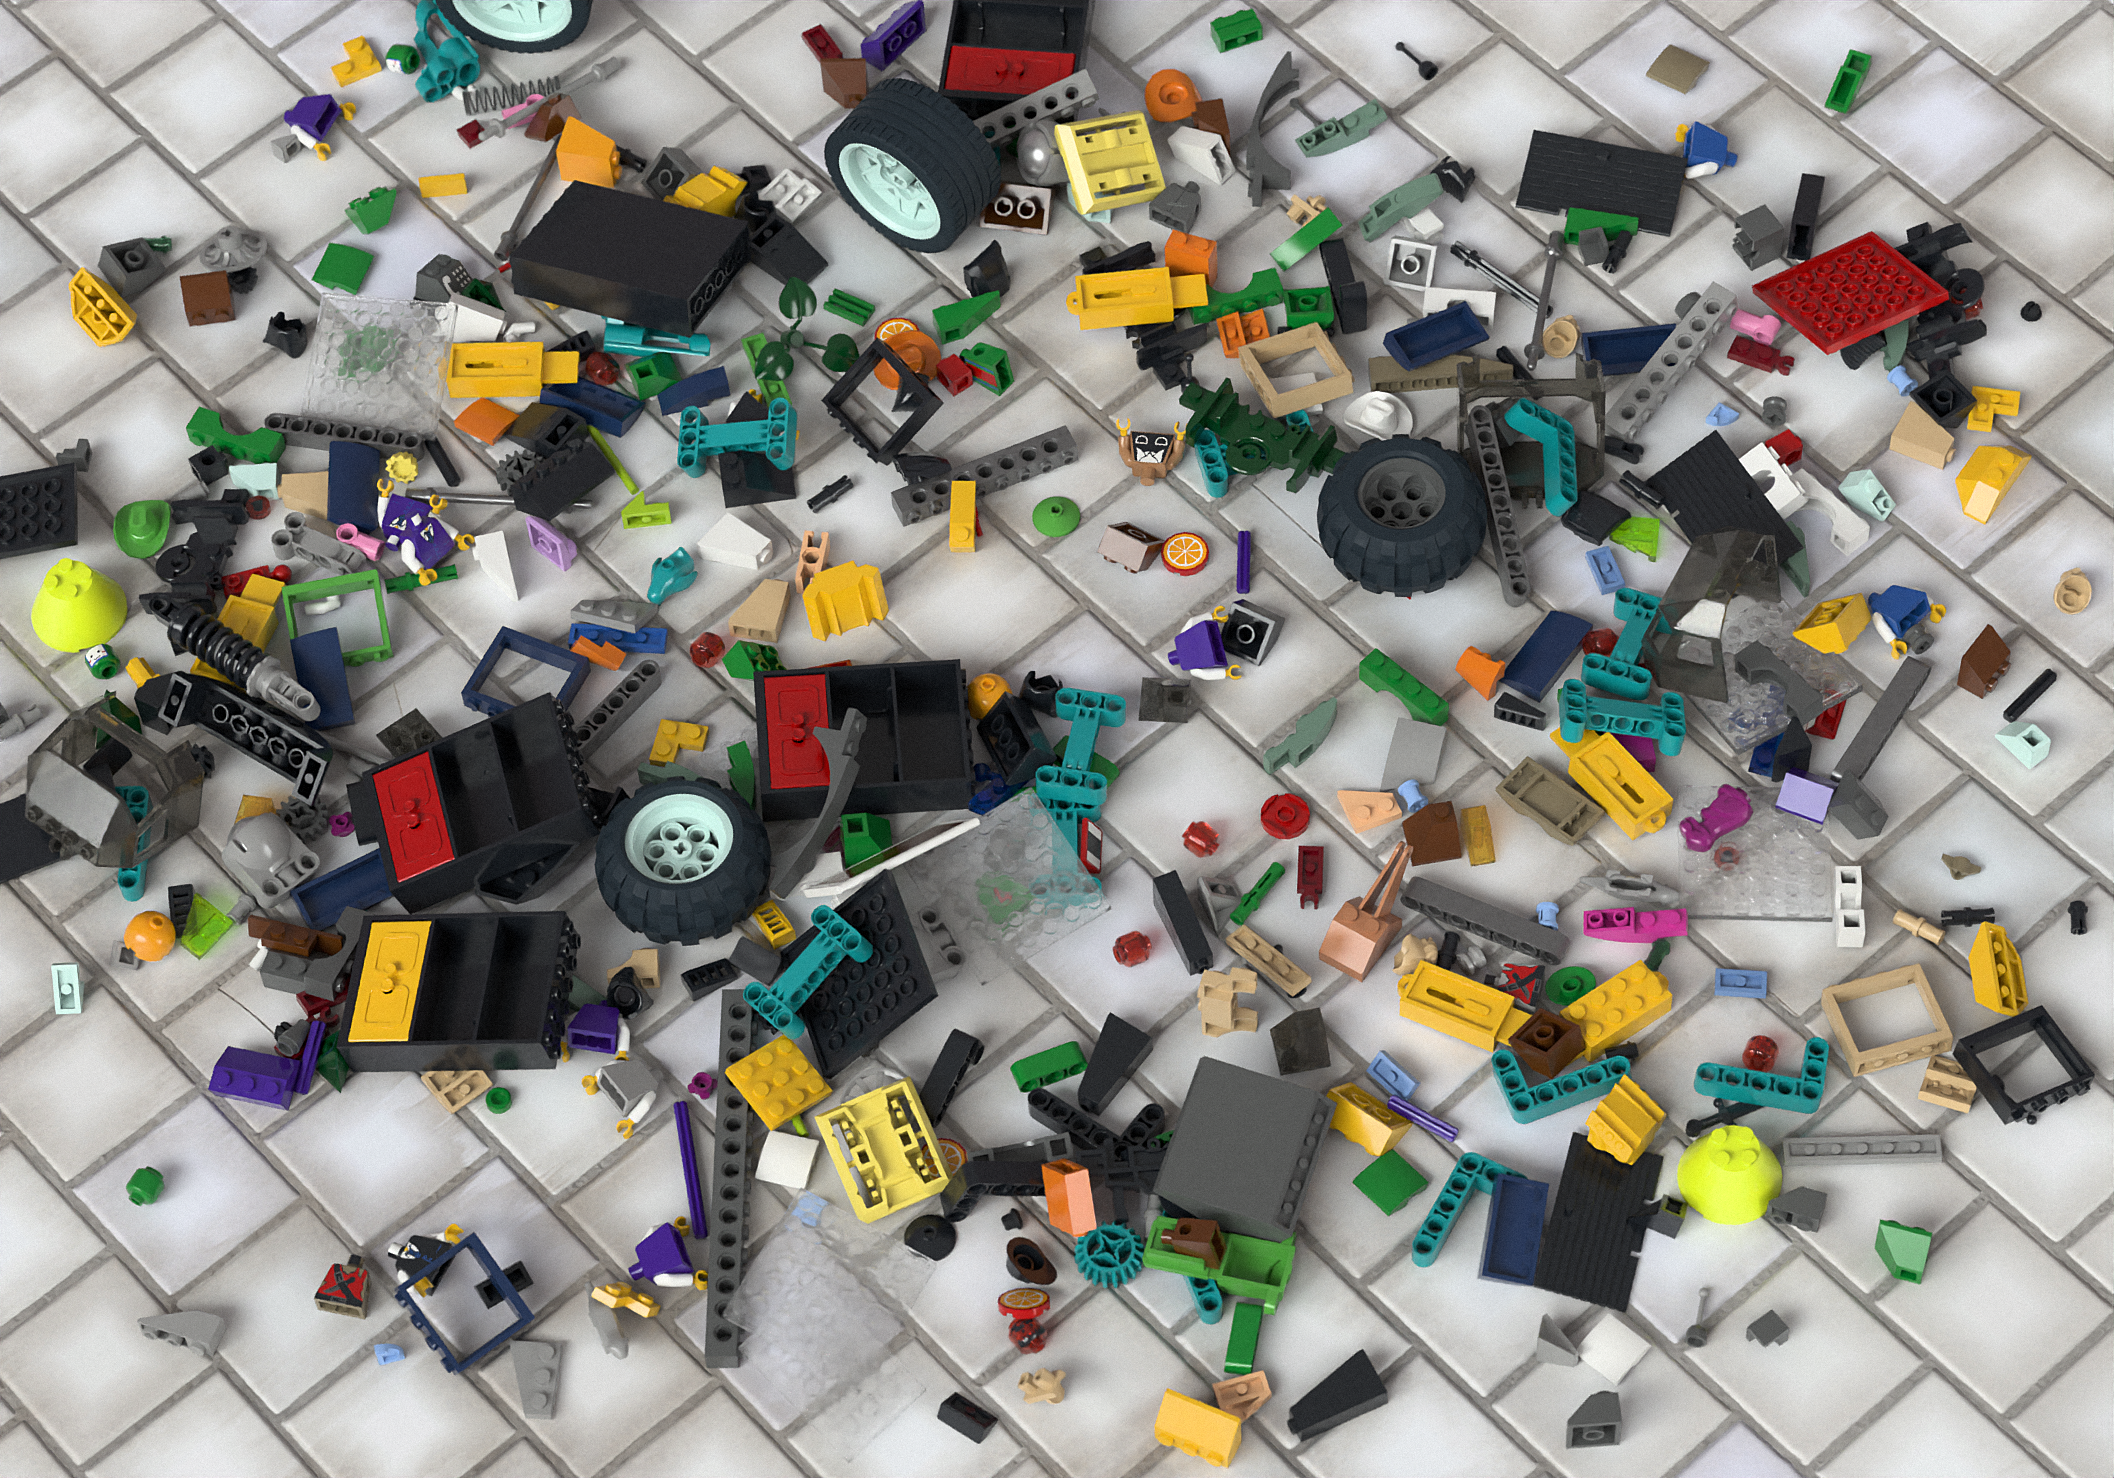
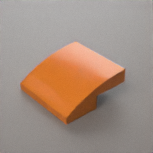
M1263 309L1240 316L1239 312H1235L1216 319L1226 358H1239L1238 347L1271 337L1266 314Z
M482 397L469 405L454 420V425L456 428L494 446L520 415Z

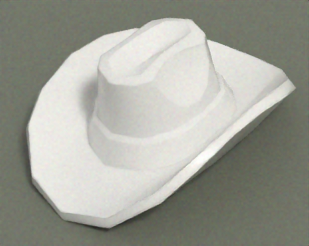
M1381 391L1369 392L1357 398L1347 407L1343 415L1345 424L1371 437L1379 438L1381 441L1392 439L1393 434H1409L1410 437L1413 429V417L1410 409L1400 398L1391 393Z

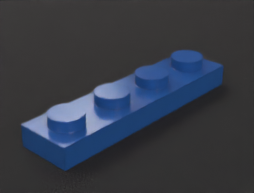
M571 623L568 646L570 649L582 635L600 647L607 641L623 652L665 654L668 630L665 628L642 627L636 633H631L600 625Z

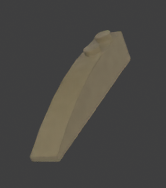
M1450 355L1409 372L1392 356H1378L1368 358V375L1371 392L1400 393L1512 383L1513 365L1482 358Z

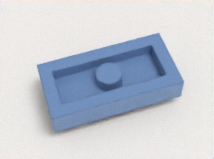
M1609 546L1585 553L1586 561L1602 595L1625 588V581Z
M1716 968L1714 995L1766 999L1767 971Z
M1385 1050L1378 1052L1366 1070L1392 1095H1397L1406 1101H1409L1420 1085V1082Z

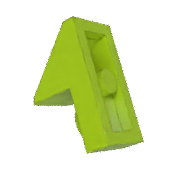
M644 490L621 511L624 529L672 524L669 502H657L646 505Z

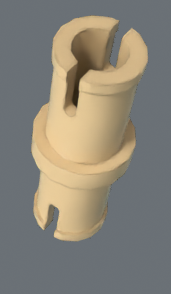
M1902 909L1897 911L1893 919V924L1911 931L1915 937L1921 936L1938 946L1946 934L1945 930L1927 923L1925 918H1917L1904 912Z

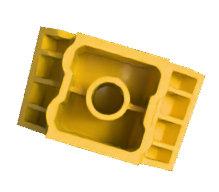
M714 165L709 174L701 173L681 185L674 196L666 195L663 201L732 218L736 214V200L747 182L733 172L728 171V169Z
M854 560L814 574L812 583L806 587L802 595L812 635L814 638L825 642L830 633L842 636L844 632L863 625L869 626L873 618L884 621L889 611L879 568L868 564L858 567Z
M1624 1074L1619 1084L1616 1083L1607 1097L1600 1101L1596 1110H1592L1585 1123L1590 1128L1587 1141L1592 1143L1596 1149L1605 1150L1614 1155L1618 1161L1633 1165L1654 1140L1655 1133L1661 1127L1667 1114L1659 1107L1655 1100L1649 1097L1646 1091L1640 1089L1636 1082H1633Z

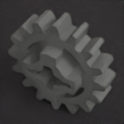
M516 450L512 457L506 454V461L500 460V467L496 468L497 483L500 484L501 490H507L508 495L511 496L510 486L522 477L521 472L523 475H526L538 464L543 463L542 456L537 458L536 452L528 455L527 450H524L522 454H519Z
M289 796V802H281L282 809H276V815L285 823L288 822L289 826H292L289 829L299 839H302L303 844H306L307 838L315 841V835H323L322 828H328L329 826L327 822L329 813L325 802L321 803L320 797H318L313 806H310L298 798L294 799L292 796Z

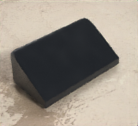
M114 734L83 765V770L85 772L108 763L113 777L133 755L120 736Z
M744 936L739 939L728 960L731 965L768 986L773 983L784 969L781 957Z
M521 1260L502 1270L517 1292L534 1284ZM489 1278L473 1286L487 1309L504 1301Z
M957 1392L941 1403L937 1418L977 1444H980L998 1422L997 1417Z

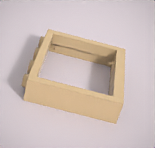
M1317 322L1238 347L1240 366L1273 418L1353 393L1352 383L1355 382V379L1352 376V370L1347 369L1343 356L1338 355L1335 344L1330 343L1327 332L1322 331ZM1316 347L1334 377L1278 395L1259 364Z
M1920 963L1911 966L1905 965L1893 971L1879 972L1874 976L1863 979L1856 978L1848 983L1835 984L1822 989L1821 1005L1853 1077L1952 1050L1953 1035ZM1915 983L1937 1032L1858 1052L1837 1004Z

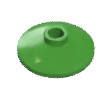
M1049 497L1036 505L1033 510L1032 520L1035 528L1040 533L1049 537H1062L1070 534L1077 528L1080 522V511L1077 505L1067 498Z

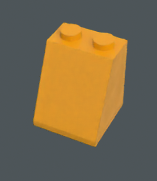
M568 116L556 150L561 180L570 182L577 180L614 188L617 179L620 180L622 176V166H619L620 153L616 150L615 141L576 118Z

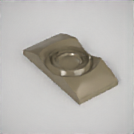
M1528 756L1495 788V791L1517 813L1530 817L1550 837L1574 846L1605 814L1603 809Z

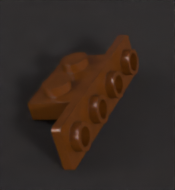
M255 915L248 917L249 936L261 939V946L306 957H309L313 950L333 956L344 947L343 937Z

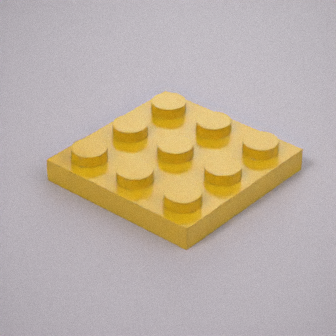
M784 1034L731 1065L725 1071L728 1078L771 1131L826 1099L833 1091L792 1039L787 1038Z

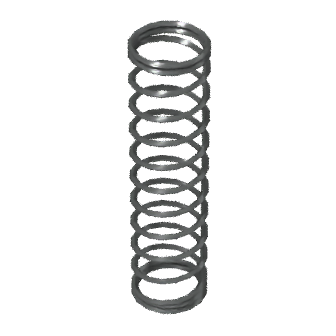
M554 76L557 91L560 89L558 76ZM547 77V96L549 95V83L552 92H555L549 77ZM539 78V79H538V94L541 95V93H540V84H541L544 97H546V93H545V89H544L543 83H542L541 79ZM531 80L529 81V96L532 95L531 86L534 94H536L533 82ZM520 82L521 102L515 85L511 84L512 104L506 86L502 85L503 105L498 90L494 86V107L487 88L484 89L485 108L477 89L475 90L476 109L470 92H462L466 115L471 114L469 99L474 113H478V97L485 113L487 111V96L492 110H496V94L502 109L505 108V93L510 107H513V89L518 103L522 104V87L526 99L528 98L523 82Z

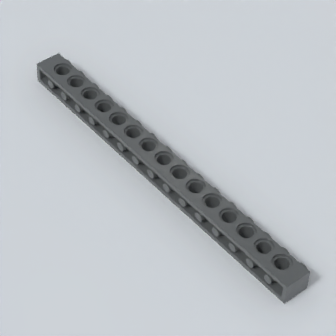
M722 989L705 1336V1361L707 1368H739V1358H744V1343L740 1342V1334H745V1319L741 1318V1311H746V1295H742V1287H747V1271H743V1264H748V1248H744V1240H749V1225H745V1217H750V1202L746 1201V1194H751V1179L747 1178V1171H752V1156H748V1148H753V1133H749V1126H754V1110H750L748 1101L736 1086H733L732 1081L725 1074L726 1069L735 1064V1061L741 1060L757 1050V1043H753V1036H758V1021H754V1014H759V1012L743 998L744 989ZM739 1016H744L742 1019H735ZM738 1038H743L741 1041H734ZM735 1105H740L739 1108H736V1109L731 1108V1107H733V1106H735ZM733 1128H740L737 1131H730ZM734 1150L739 1151L736 1154H729V1152ZM732 1173H737V1174H738V1175H736V1176H734V1177H729V1176H728L729 1174H732ZM730 1196H736L733 1200H727ZM729 1219L736 1220L733 1223H726ZM729 1242L735 1243L732 1246H724ZM726 1266H734L730 1270L723 1269ZM726 1289L733 1290L730 1293H722ZM727 1312L732 1313L728 1317L721 1316L722 1314ZM724 1336L731 1337L729 1340L726 1341L720 1340Z

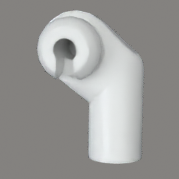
M470 84L468 89L457 86L451 93L458 100L463 101L462 92L469 91L472 100H475V90L477 89L480 92V88L476 84Z
M534 322L513 323L504 334V342H518L521 334L534 333Z
M339 595L326 597V602L306 604V614H325L337 609L341 603Z
M261 939L257 943V947L260 950L249 963V966L258 972L268 951L272 949L261 946Z

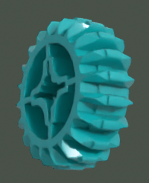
M1103 1219L1102 1226L1098 1227L1096 1225L1097 1229L1090 1230L1087 1235L1078 1237V1245H1075L1074 1248L1076 1254L1074 1258L1076 1265H1078V1271L1084 1273L1086 1281L1092 1279L1094 1286L1102 1282L1105 1289L1108 1283H1113L1116 1289L1118 1282L1121 1281L1126 1285L1128 1278L1135 1280L1136 1272H1141L1145 1247L1141 1243V1236L1135 1235L1133 1227L1127 1229L1125 1222L1117 1226L1115 1220L1111 1222V1225H1107ZM1099 1243V1249L1089 1256L1092 1248ZM1131 1252L1129 1258L1123 1264H1120V1260L1125 1257V1254Z

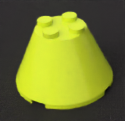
M63 558L46 574L32 606L31 620L36 634L46 645L59 651L76 653L80 652V649L105 644L115 637L124 625L127 617V600L121 586L111 577L83 562Z
M1729 1125L1717 1128L1699 1137L1687 1147L1678 1164L1677 1183L1684 1201L1688 1203L1690 1208L1693 1207L1701 1213L1703 1218L1719 1224L1738 1225L1749 1223L1762 1217L1767 1211L1769 1201L1779 1197L1782 1187V1171L1776 1155L1763 1141L1753 1134L1750 1128Z

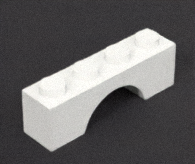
M1801 468L1790 477L1793 483L1798 481L1806 491L1803 496L1808 501L1795 512L1814 510L1826 515L1833 524L1830 542L1843 554L1849 556L1868 541L1870 531L1868 523L1853 513L1846 503L1838 500L1830 489L1823 487L1814 475L1808 474Z

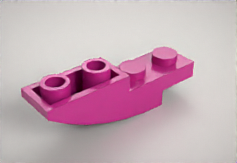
M1634 907L1584 911L1583 933L1585 936L1616 942L1664 943V937L1688 935V913L1686 909L1635 912Z

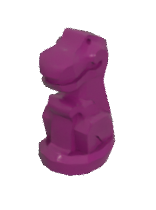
M1722 784L1717 790L1718 797L1713 800L1708 808L1701 810L1702 822L1699 823L1694 817H1687L1679 824V830L1686 840L1687 848L1696 852L1709 851L1719 837L1748 823L1753 814V809L1749 804L1751 800L1747 793L1739 787L1735 789L1729 784Z

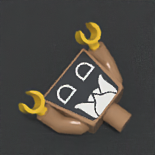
M1118 418L1116 426L1120 431L1118 436L1119 454L1125 465L1132 468V475L1141 477L1140 483L1142 485L1152 486L1155 478H1165L1168 471L1173 470L1182 461L1186 440H1184L1186 431L1179 432V421L1174 425V430L1178 434L1177 438H1175V434L1130 431V435H1128L1127 430L1130 428V420L1127 418L1128 426L1121 428Z

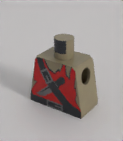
M350 1255L347 1265L337 1263L331 1265L314 1296L318 1310L366 1319L371 1278L369 1272L366 1269H362L365 1262L364 1258L358 1255Z

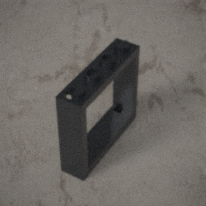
M879 338L873 341L821 400L828 407L827 413L834 419L838 418L841 421L839 426L848 434L852 433L854 435L853 441L862 449L865 447L868 450L867 456L876 464L881 462L887 466L892 462V456L898 455L944 404L896 351ZM884 358L924 401L887 443L880 448L841 405Z
M2043 1005L1959 1039L1953 1051V1056L2005 1125L2014 1121L2018 1123L2035 1112L2037 1114L2042 1113L2049 1106L2056 1103L2058 1105L2063 1104L2070 1097L2077 1094L2078 1096L2084 1095L2090 1090V1085L2095 1077L2093 1071ZM2035 1030L2072 1080L2013 1105L1976 1054Z

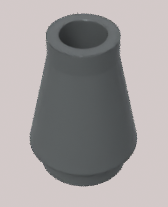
M300 1019L278 1037V1042L276 1043L278 1050L286 1056L297 1054L310 1031L311 1025L307 1021Z

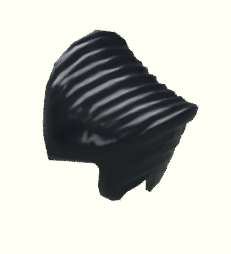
M1446 156L1432 169L1430 174H1437L1443 191L1450 193V195H1453V197L1463 203L1469 188L1475 180V170L1471 167L1466 173H1463L1457 161L1447 162L1451 156Z
M752 191L747 197L746 195L743 196L738 210L733 217L749 222V230L752 233L776 213L773 200H759V194L756 191Z
M278 312L274 318L271 316L263 343L280 348L293 359L299 358L307 346L306 324L302 323L300 318L285 320L284 312Z
M1878 333L1873 334L1855 344L1840 349V355L1849 369L1857 370L1871 354L1885 347L1886 343Z
M915 372L927 385L929 384V376ZM898 374L899 385L891 412H914L922 404L923 399Z
M1030 671L1023 680L1018 698L1026 701L1030 708L1046 713L1052 718L1058 717L1056 714V693L1063 688L1062 681L1059 680L1058 686L1051 675L1036 679L1035 671Z
M624 967L612 977L607 988V1007L617 1008L619 1013L622 1014L623 1019L630 1020L635 1018L654 1004V1000L651 999L643 988L633 967Z

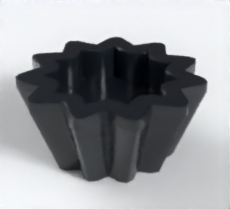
M251 265L242 270L227 272L231 289L239 292V294H247L249 291H253V287H255L258 280V275H256L257 269L252 268Z

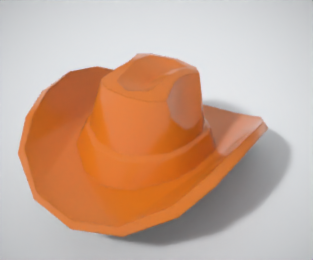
M1176 69L1160 70L1151 76L1145 86V102L1148 112L1154 120L1161 123L1173 122L1192 116V112H1196L1195 102L1203 101L1193 81L1185 73Z
M908 330L894 334L884 340L914 372L927 375L930 380L937 376L936 365L942 360L941 354L934 340L922 331ZM883 358L873 369L874 375L881 385L890 390H898V373Z

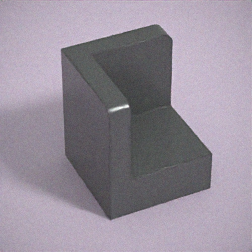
M1602 226L1579 232L1578 250L1584 266L1603 263L1608 256V242Z
M79 438L76 449H64L63 453L56 454L58 465L75 463L77 471L88 472L92 457V450L88 439Z
M1770 1310L1747 1327L1746 1338L1749 1342L1756 1338L1763 1347H1767L1774 1341L1780 1346L1788 1340L1789 1327L1773 1310Z

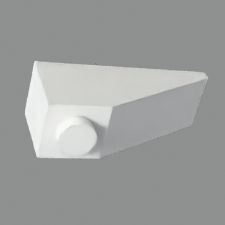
M503 530L475 536L476 546L472 547L475 561L480 560L482 570L513 602L519 601Z

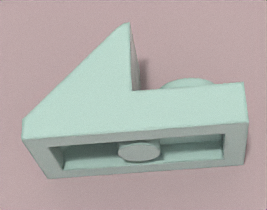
M53 963L51 968L56 1014L82 1013L84 981H80L79 963Z

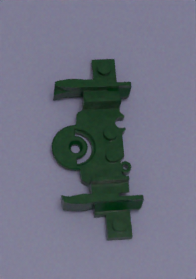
M1226 377L1216 392L1191 382L1179 398L1180 405L1195 411L1185 429L1186 443L1195 448L1198 438L1204 429L1207 428L1218 434L1220 442L1227 446L1226 462L1233 471L1239 474L1257 475L1267 470L1269 466L1282 471L1287 468L1294 469L1293 476L1286 482V491L1296 494L1309 480L1310 475L1319 478L1323 471L1333 474L1337 461L1346 454V452L1334 447L1338 437L1333 425H1330L1322 438L1318 440L1320 435L1312 432L1309 425L1300 434V427L1298 425L1292 424L1287 430L1284 424L1263 415L1261 410L1255 415L1249 414L1250 405L1239 404V393H1234L1230 378ZM1260 449H1262L1266 455L1265 460L1261 459ZM1247 455H1252L1254 458L1247 459L1245 457Z

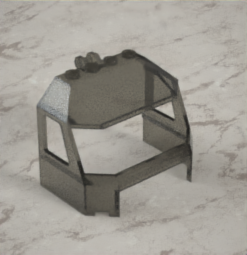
M1576 353L1575 378L1480 380V354L1473 357V362L1468 364L1464 361L1458 363L1456 373L1457 452L1467 461L1470 473L1475 472L1470 447L1464 449V426L1469 425L1468 403L1479 398L1576 396L1593 404L1596 423V448L1575 441L1577 494L1581 490L1591 488L1604 476L1606 390L1601 361L1592 359L1589 362L1583 360L1582 354ZM1539 441L1514 442L1509 447L1499 449L1510 498L1521 501L1522 509H1527L1529 505L1528 498H1535L1537 508H1543V500H1545L1543 443Z
M1727 525L1695 538L1641 640L1644 665L1651 672L1657 687L1722 703L1728 702L1721 642L1727 606L1734 593L1775 603L1782 601L1774 535ZM1762 542H1765L1767 566L1763 562L1752 560ZM1663 616L1672 633L1663 650L1659 653L1651 636ZM1689 635L1709 640L1711 642L1714 666L1679 659L1677 654L1683 636Z
M116 691L107 695L96 697L71 712L40 746L28 756L25 784V817L53 836L49 841L48 848L52 853H58L60 850V858L64 861H69L75 851L83 859L96 867L133 868L199 826L205 771L200 762H195L190 752L193 750V747L189 740L167 753L100 707V705L116 696ZM98 727L154 765L168 790V793L138 825L123 797L78 767V765L90 759L96 753ZM62 740L61 754H59L52 748ZM166 813L163 838L137 854L139 837Z

